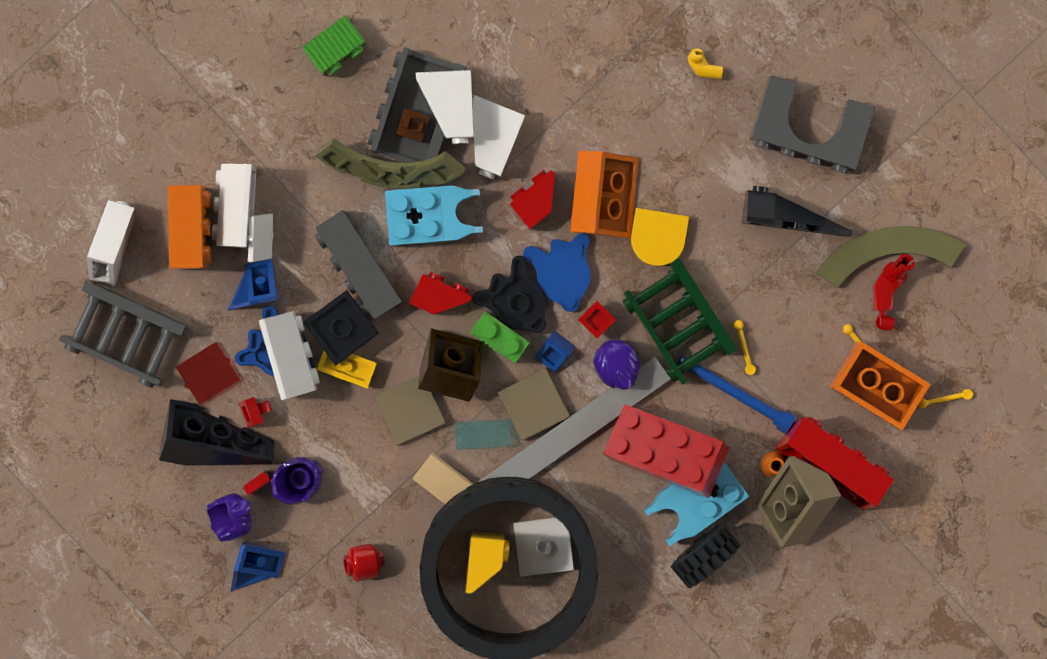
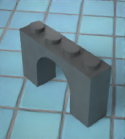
M773 75L768 77L750 136V140L755 141L754 145L766 150H770L771 146L781 149L780 154L796 158L797 154L807 157L806 162L822 166L823 162L833 165L832 170L847 174L848 170H856L875 107L851 99L845 101L835 134L825 143L809 144L795 136L788 121L789 108L797 83Z

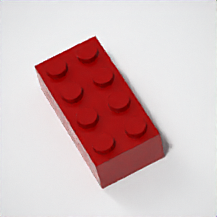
M624 404L603 454L613 462L709 499L730 448L723 441Z
M803 417L793 422L775 450L787 458L794 456L828 473L841 496L862 511L877 507L894 479L888 476L889 471L881 465H872L866 460L867 456L858 449L853 448L851 450L845 446V441L837 434H828L821 429L822 424L816 419Z

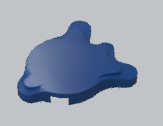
M582 233L577 235L571 242L554 239L550 244L551 251L549 253H544L534 246H528L523 251V256L536 269L537 282L544 295L559 303L567 312H573L578 309L580 299L590 284V269L585 257L590 239L586 234Z
M273 305L266 306L262 310L263 319L279 315ZM251 329L248 333V347L235 355V361L240 366H257L265 373L275 377L262 331ZM301 332L303 341L307 342L306 337ZM309 358L311 369L315 368L313 359Z

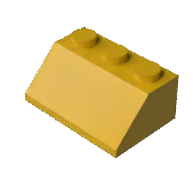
M472 530L466 593L474 592L502 569V561L508 562L509 540H504V533Z

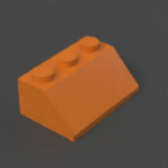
M602 151L578 152L570 232L631 238L639 158Z

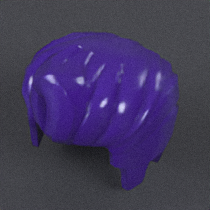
M609 340L604 342L595 352L593 359L594 367L604 384L613 389L621 390L630 389L635 385L640 371V361L631 345L621 340Z
M296 457L286 461L274 471L272 476L273 496L289 505L301 504L312 498L320 487L321 474L323 473L322 466L318 461L307 460L306 457Z
M239 494L225 495L207 505L211 529L216 533L219 541L235 540L250 532L252 524L250 502Z

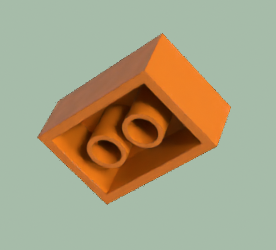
M202 185L168 186L170 269H209V263H213V247L208 246V236H212L213 228L212 220L208 219V209H212V193L207 191V187Z
M856 341L828 387L894 428L903 430L931 384L862 341Z

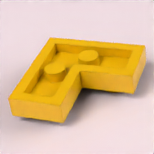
M323 351L317 370L368 389L377 363L351 354L335 366L326 352Z

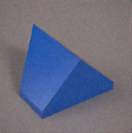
M272 259L245 264L246 270L228 310L280 300Z
M245 540L241 544L235 564L230 592L270 578H278L285 552Z

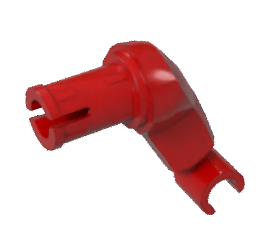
M908 254L901 255L896 262L886 264L873 285L874 311H879L875 320V325L878 329L886 331L894 329V317L886 315L887 310H892L894 292L907 280V273L915 266V262L909 265L914 259Z

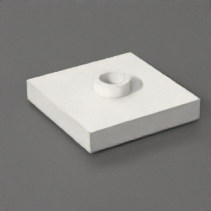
M551 517L513 522L520 577L574 570L569 532L557 518Z

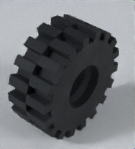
M723 524L717 525L714 529L712 528L708 533L702 535L683 554L679 555L677 560L672 563L671 568L687 588H692L698 585L700 581H704L709 575H712L724 562L732 557L731 555L736 553L740 544Z

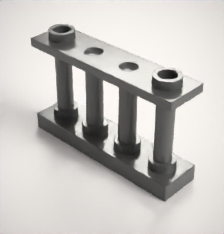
M86 281L82 291L88 294V302L72 337L60 336L59 341L65 343L64 348L76 354H79L81 350L140 377L138 382L153 388L154 385H162L164 380L156 377V374L172 339H176L177 335L185 336L189 326L98 284ZM105 301L113 305L111 308L113 313L95 349L82 343V339L98 304L101 305ZM129 312L138 316L136 319L138 324L122 359L119 360L106 354L123 315L126 316ZM155 324L162 327L161 333L163 334L146 371L132 366L131 363L147 328Z

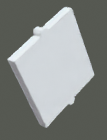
M271 213L249 216V233L247 238L248 262L272 258L274 234L273 214Z

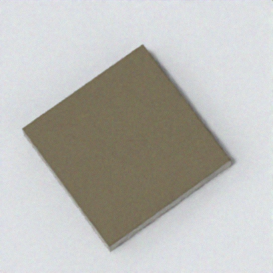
M546 368L498 392L521 441L570 417Z
M419 376L374 396L396 446L445 424V420L432 392L418 389Z

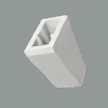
M471 70L416 73V80L446 140L452 139V144H468V139H474Z
M474 95L472 102L475 168L480 169L478 174L494 180L495 176L501 178L525 115Z
M110 200L107 202L87 255L90 280L114 287L116 285L135 221V209L126 202H113Z

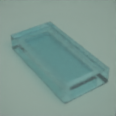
M509 419L455 422L457 450L511 446Z

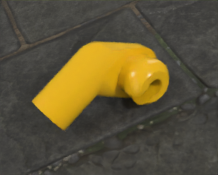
M695 48L690 52L688 64L697 76L722 79L723 66L709 65L701 49Z

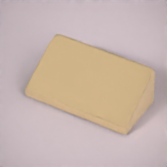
M433 452L413 477L415 482L444 504L468 486L473 485L471 481Z

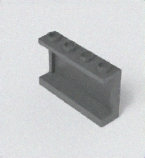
M404 47L402 53L397 52L393 67L397 68L394 78L389 77L384 93L389 95L386 104L381 103L376 119H379L380 123L377 130L372 129L368 145H372L371 151L373 153L404 163H412L438 156L445 138L416 80V73L467 71V67L436 59ZM404 108L430 116L422 143L395 134Z

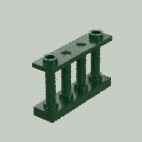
M678 258L668 264L671 270L667 271L668 275L635 296H632L629 290L623 293L625 299L622 302L630 314L636 313L666 360L669 367L665 370L674 383L679 381L683 385L687 382L682 375L717 352L720 354L724 351L729 356L738 349ZM680 283L685 290V293L682 294L683 297L647 320L639 305L672 284L677 285ZM688 306L690 308L695 306L700 314L696 317L697 320L664 342H661L654 328ZM702 329L705 331L710 329L715 337L711 340L712 343L676 365L668 351Z

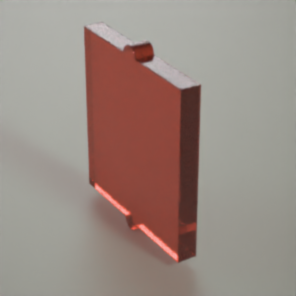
M217 342L176 366V369L186 383L185 388L190 389L199 405L240 380L230 365V358L225 357Z

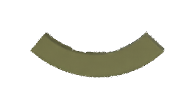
M335 138L319 148L315 155L316 158L342 174L347 172L360 177L362 182L394 189H415L436 184V186L442 185L460 177L466 169L465 166L446 151L436 157L419 162H388L362 155L341 144Z
M915 226L886 227L867 232L848 241L829 255L815 273L838 288L845 278L861 265L875 258L897 253L922 255L951 268L966 245L951 236L928 228Z

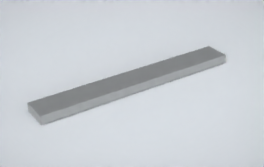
M652 358L640 367L635 385L632 388L626 390L608 389L478 482L489 478L509 476L530 479L618 417L624 404L632 407L671 378L657 358Z

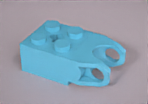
M451 185L385 191L389 246L458 241L470 234L483 233L482 226L465 225L456 217L458 204L471 197L480 196L479 189L466 190ZM413 209H417V212L422 214V219H418L419 223L413 224L411 219H407L408 214H411Z
M725 462L715 482L717 488L714 490L716 492L712 496L710 495L709 499L668 484L660 490L653 503L644 509L647 516L663 509H672L677 513L678 525L665 540L669 546L681 539L697 535L749 497Z

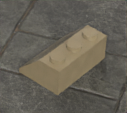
M791 456L788 457L757 503V506L781 548L807 543L841 494L828 473Z

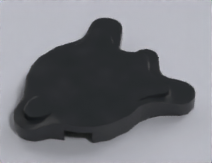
M515 256L512 259L511 272L508 278L496 273L492 276L488 289L476 291L472 296L474 304L490 309L496 318L510 329L530 330L534 333H540L546 328V297L539 284L528 274L527 260L524 256Z

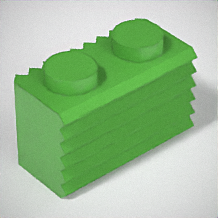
M345 15L302 48L322 76L326 73L331 76L343 67L341 62L346 58L350 57L353 60L363 53L364 49L362 46L366 42Z
M487 312L483 313L471 331V335H476V338H480V341L489 344V348L493 347L494 351L498 350V354L502 353L503 357L507 356V360H511L512 363H516L530 343Z

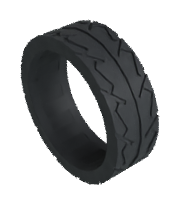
M510 476L489 478L468 486L444 504L435 515L425 535L419 567L422 596L428 612L442 633L464 650L487 659H531L545 654L551 649H555L568 640L586 618L594 602L598 583V564L595 546L588 526L576 507L558 491L553 490V488L536 480ZM498 501H520L536 505L551 513L566 527L573 537L579 552L578 580L573 594L564 608L545 624L520 633H496L484 630L468 622L449 603L438 577V554L445 537L452 527L467 513L482 505Z

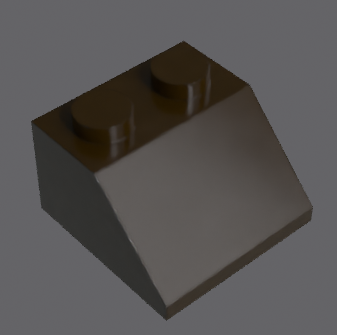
M431 328L420 366L418 389L470 402L480 382L483 342Z

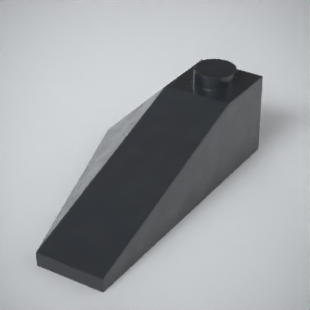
M753 186L752 190L745 191L742 224L843 237L852 236V230L775 193H768L769 188Z
M170 399L161 438L159 461L185 466L272 465L274 440L247 427L238 428L227 423L228 419L221 415L219 418L204 412L205 408L200 405Z

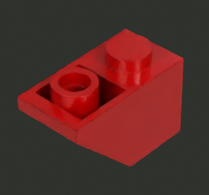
M542 170L531 179L534 184L530 188L525 190L521 187L510 196L513 201L509 206L529 230L551 213L555 173L552 170L548 173Z
M430 271L428 276L422 274L409 304L435 315L470 302L472 296L468 295L470 289L454 283L453 287L443 283L444 277Z

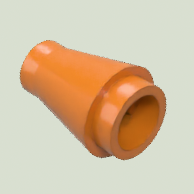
M768 452L761 458L760 469L765 476L775 478L786 462V459L779 452ZM775 460L779 462L778 470H772L771 464Z

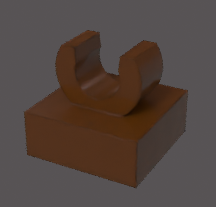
M404 108L395 134L422 143L430 116Z

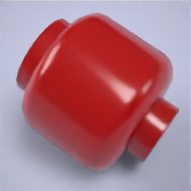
M372 544L351 547L347 551V555L343 556L345 573L347 577L351 576L356 582L377 578L380 575L381 567H385L382 551H377Z

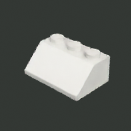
M221 164V170L216 171V186H220L219 197L214 199V213H218V224H213L212 240H216V246L248 248L249 216H254L257 167L252 164Z
M295 311L259 320L281 400L317 390L316 384L320 383L316 367L311 369L309 358L313 357L309 342H304L301 334L302 331H305L302 316H296Z

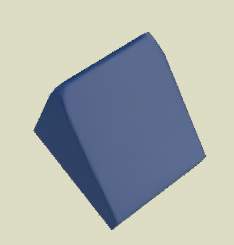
M553 331L534 357L556 373L570 356L575 346L559 333Z

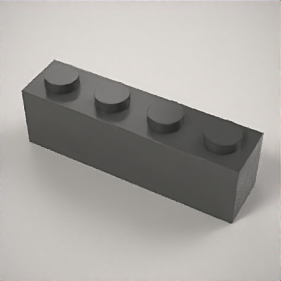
M344 210L315 227L318 231L315 238L323 249L328 247L333 255L329 258L337 272L343 270L348 278L344 283L352 295L356 292L362 300L359 306L367 317L372 315L374 319H377L403 302Z

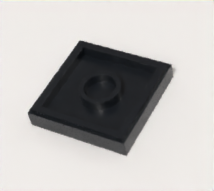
M348 290L344 291L303 322L335 366L380 334Z

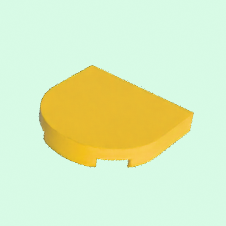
M635 208L631 231V246L636 256L644 263L652 266L667 265L677 259L685 245L689 216Z

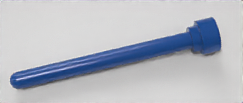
M680 357L678 364L686 360L687 357ZM699 364L689 370V372L773 420V424L777 426L776 429L784 434L788 432L796 418V415L788 410L786 412L775 410Z

